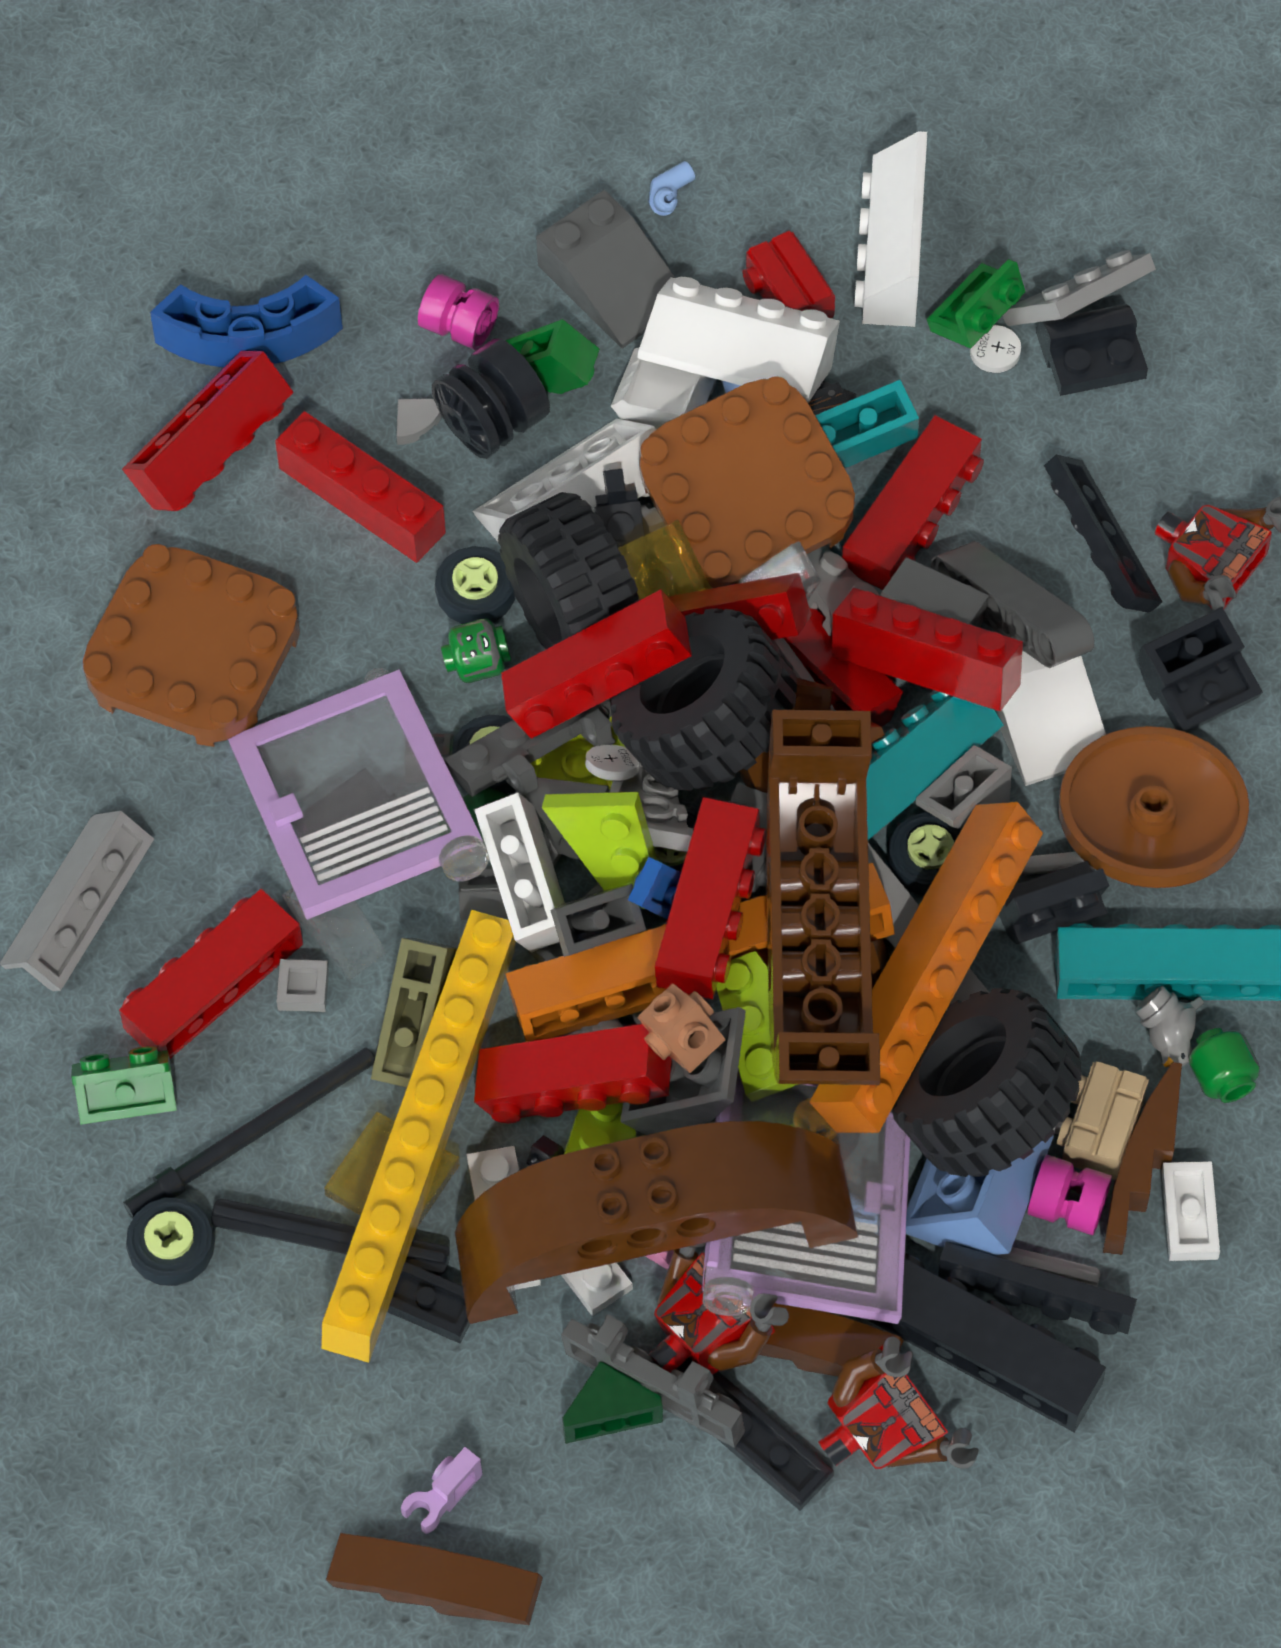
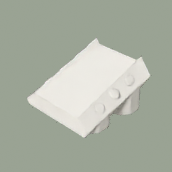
M635 348L611 408L622 420L652 425L657 430L664 423L707 403L709 395L714 391L716 379L638 359L639 348Z

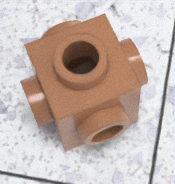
M674 984L657 996L637 1017L649 1032L644 1040L651 1049L663 1060L670 1056L689 1073L726 1040L709 1019L714 1013L711 1006L696 991H693L688 996Z

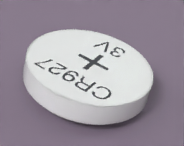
M993 325L992 329L970 349V356L975 365L984 371L992 373L1004 372L1014 367L1019 361L1021 342L1012 330L1003 326Z
M601 745L593 747L587 752L585 766L596 777L610 781H622L634 777L639 772L640 763L625 747Z

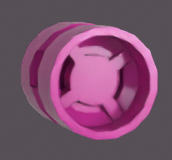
M439 274L432 280L423 296L418 312V325L440 336H445L450 332L451 339L454 342L473 350H478L482 347L495 325L499 310V299L477 288H472L467 292L466 285L463 282L444 274Z
M1046 1155L1035 1182L1027 1215L1052 1223L1059 1218H1063L1068 1228L1094 1236L1107 1199L1112 1175L1087 1167L1078 1173L1075 1172L1073 1163ZM1070 1189L1081 1194L1079 1202L1067 1201Z

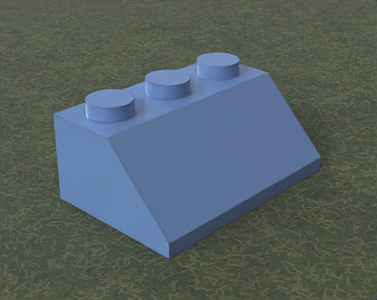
M1054 1136L1046 1143L1041 1141L1033 1148L1034 1153L1024 1160L1018 1158L1011 1162V1167L1002 1171L989 1170V1174L985 1176L975 1177L968 1174L967 1177L951 1175L946 1171H940L926 1159L907 1208L906 1234L944 1248L945 1242L992 1256L1010 1254L1042 1162L1048 1153Z

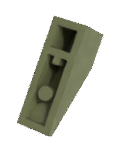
M417 938L401 939L371 1079L402 1087L408 1086L455 957L456 947Z

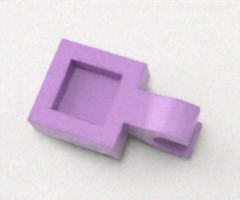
M466 1447L455 1458L451 1455L445 1458L432 1476V1480H434L432 1490L428 1492H414L408 1495L401 1505L402 1515L407 1518L417 1508L427 1509L429 1515L421 1522V1531L425 1534L432 1532L438 1526L440 1518L446 1510L450 1512L481 1478L480 1458Z

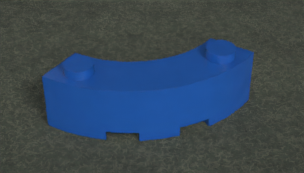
M307 275L278 293L260 298L258 304L248 306H231L228 300L209 298L193 292L180 284L150 312L156 344L182 358L215 367H225L241 351H264L273 364L285 362L316 349L343 329L339 298Z

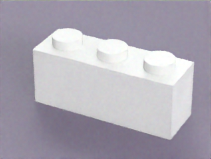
M516 793L474 809L515 941L531 953L558 943L559 938L550 910L565 902L534 805L521 794Z

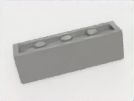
M122 811L93 815L4 955L0 965L4 969L24 968L48 989L61 991L151 846L154 838Z

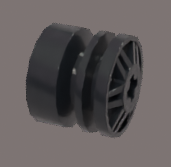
M492 339L471 354L468 358V366L457 364L450 370L449 374L441 375L431 385L432 396L445 423L453 434L479 458L488 459L499 450L500 446L505 447L513 440V430L524 433L550 413L548 396L536 372L527 360L503 339Z

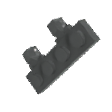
M612 697L532 739L512 720L444 759V762L452 778L472 797L502 780H505L519 794L524 796L538 788L535 770L530 763L580 734L594 747L615 743L610 728L612 724L608 720L612 716Z
M608 1314L605 1316V1321L601 1327L593 1323H588L585 1326L574 1319L570 1320L561 1333L566 1355L593 1370L600 1361L661 1396L663 1409L731 1447H736L745 1433L742 1412H740L739 1406L730 1398L709 1391L713 1380L710 1370L692 1361L685 1373L679 1370H672L669 1373L655 1365L654 1359L645 1351L624 1344L628 1332L626 1325Z

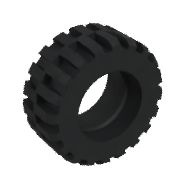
M561 492L507 518L500 528L498 543L501 549L499 551L506 567L507 578L512 584L514 595L524 611L528 624L532 626L538 641L546 649L640 600L635 580L630 575L627 568L628 564L624 556L620 554L616 541L612 534L606 530L600 516L592 511L591 505L586 500H582L581 496Z
M713 608L705 609L704 614L694 612L686 615L692 656L612 697L611 715L615 734L645 770L665 787L692 791L693 787L704 790L712 788L715 782L726 783L736 778L735 773L743 768L748 770L757 763L755 759L762 752L768 753L772 711L794 710L797 680L792 664L761 626L751 616L744 615L740 611Z
M993 988L990 993L979 991L970 994L969 999L963 1002L957 1000L948 1006V1010L945 1011L891 1110L893 1119L933 1166L940 1171L967 1177L968 1174L975 1177L985 1176L992 1169L1002 1171L1011 1167V1162L1018 1158L1024 1160L1034 1153L1033 1148L1041 1141L1046 1143L1055 1134L1053 1130L1059 1122L1063 1123L1069 1115V1104L1072 1101H1076L1079 1093L1078 1081H1081L1080 1053L1073 1041L1036 998H1032L1030 994L1005 988Z

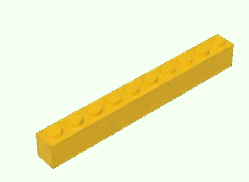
M475 910L470 912L323 1318L321 1349L364 1362H370L478 1057L479 1049L483 1043L506 978L505 973L508 972L515 951L516 941L507 919Z

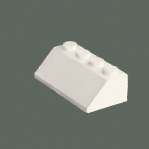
M918 131L874 154L872 173L863 172L862 199H870V208H861L859 234L868 235L867 244H858L857 271H865V281L856 280L854 306L863 307L862 324L915 327L927 132Z
M670 277L657 294L637 358L737 385H743L760 379H769L775 376L782 377L809 402L832 368L840 321L827 318L825 313L818 310L800 311L785 307L782 302L775 299L757 300L742 296L741 292L732 288L715 289L700 285L693 278Z
M616 418L481 505L473 513L498 541L499 530L507 518L561 492L581 496L582 500H586L591 505L594 512V507H596L595 496L606 494L603 471L618 468L623 469L625 490H636L637 499L641 496L647 497L649 494H645L640 475L641 445L656 428L652 425Z

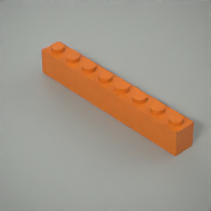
M1018 802L975 805L872 989L873 1033H879L880 1084H819L809 1101L836 1133H879L1043 835V832Z
M870 863V940L875 941L895 933L890 902L874 864ZM762 895L740 902L738 912H743L741 932L737 941H729L726 954L731 955V960L756 951L768 966L767 895ZM666 924L570 956H561L505 973L512 1003L525 1041L554 1038L580 1030L585 1026L597 1025L599 1022L610 1021L645 1010L657 996L666 990L656 987L655 962Z

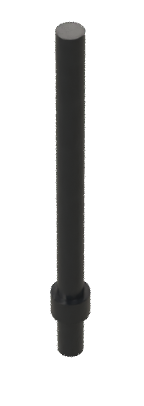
M365 1047L175 1169L172 1167L166 1168L153 1177L154 1182L125 1200L123 1202L125 1209L134 1218L135 1214L148 1203L162 1198H175L186 1191L185 1185L373 1066L374 1056Z

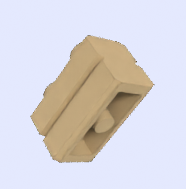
M1096 1061L1095 1063L1093 1062L1088 1077L1081 1075V1081H1078L1079 1093L1076 1101H1072V1103L1078 1104L1074 1119L1067 1117L1062 1123L1057 1144L1064 1146L1062 1160L1073 1163V1167L1082 1170L1087 1167L1112 1175V1179L1116 1180L1127 1144L1135 1129L1146 1096L1149 1079L1146 1076L1127 1070L1120 1071L1117 1067Z

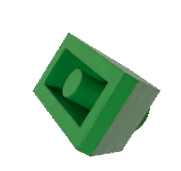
M563 319L505 340L527 360L539 377L545 391L563 394L577 388H582L588 385L594 375V364L600 348Z

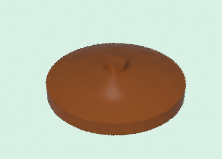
M1145 726L1122 729L1091 742L1069 764L1062 780L1059 797L1060 823L1068 842L1075 852L1084 861H1088L1089 865L1094 869L1099 870L1103 868L1105 875L1112 879L1148 888L1183 886L1202 880L1217 872L1238 851L1246 832L1249 815V798L1244 780L1227 756L1197 736L1164 727Z

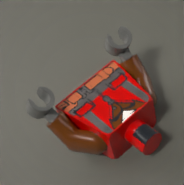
M1281 496L1270 501L1267 507L1254 509L1216 508L1211 505H1204L1189 523L1171 512H1167L1161 518L1155 529V535L1171 544L1166 570L1182 601L1208 605L1215 611L1221 607L1225 609L1230 601L1237 597L1238 591L1268 554L1272 536L1270 529L1275 527L1281 533Z
M706 1243L674 1250L657 1302V1308L654 1312L656 1320L668 1337L654 1348L649 1355L654 1359L657 1366L669 1373L672 1370H676L688 1358L710 1370L712 1375L719 1370L723 1371L752 1364L759 1356L770 1336L775 1332L772 1325H783L789 1318L786 1308H772L778 1299L777 1295L762 1293L755 1296L754 1299L702 1291L705 1253L702 1252L698 1256L695 1249L705 1246Z
M889 1337L878 1349L851 1358L844 1363L832 1390L833 1394L827 1402L841 1422V1425L818 1441L835 1466L859 1449H861L875 1469L944 1462L947 1460L953 1466L964 1469L971 1467L975 1463L979 1449L975 1447L971 1449L963 1448L969 1445L972 1438L971 1432L966 1428H960L953 1433L949 1441L944 1436L948 1431L906 1375L911 1368L913 1353L908 1351L905 1354L898 1355L901 1344L900 1340L895 1337Z

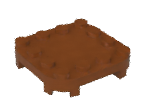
M775 376L743 384L664 423L651 433L641 445L640 475L645 494H649L687 564V571L698 584L703 582L712 588L755 581L827 544L832 548L844 538V534L853 520L855 493L850 477L806 399L782 377Z
M161 544L150 545L144 550L143 556L139 557L127 570L87 644L83 658V669L88 688L97 699L98 705L112 714L118 708L193 735L196 738V743L199 745L214 747V742L228 740L245 730L253 728L257 724V712L291 646L295 648L297 646L300 629L295 596L290 590L269 578L193 551L174 547L166 548Z

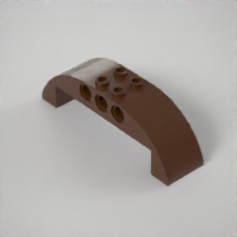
M772 711L767 791V940L770 1039L774 1075L778 1084H880L879 1033H873L866 788V778L872 757L870 711Z
M725 1121L675 1128L586 1148L530 1165L502 1179L484 1191L467 1208L456 1227L455 1237L468 1321L470 1324L518 1314L514 1285L800 1221L809 1248L858 1238L840 1146L815 1132L787 1124L762 1121Z

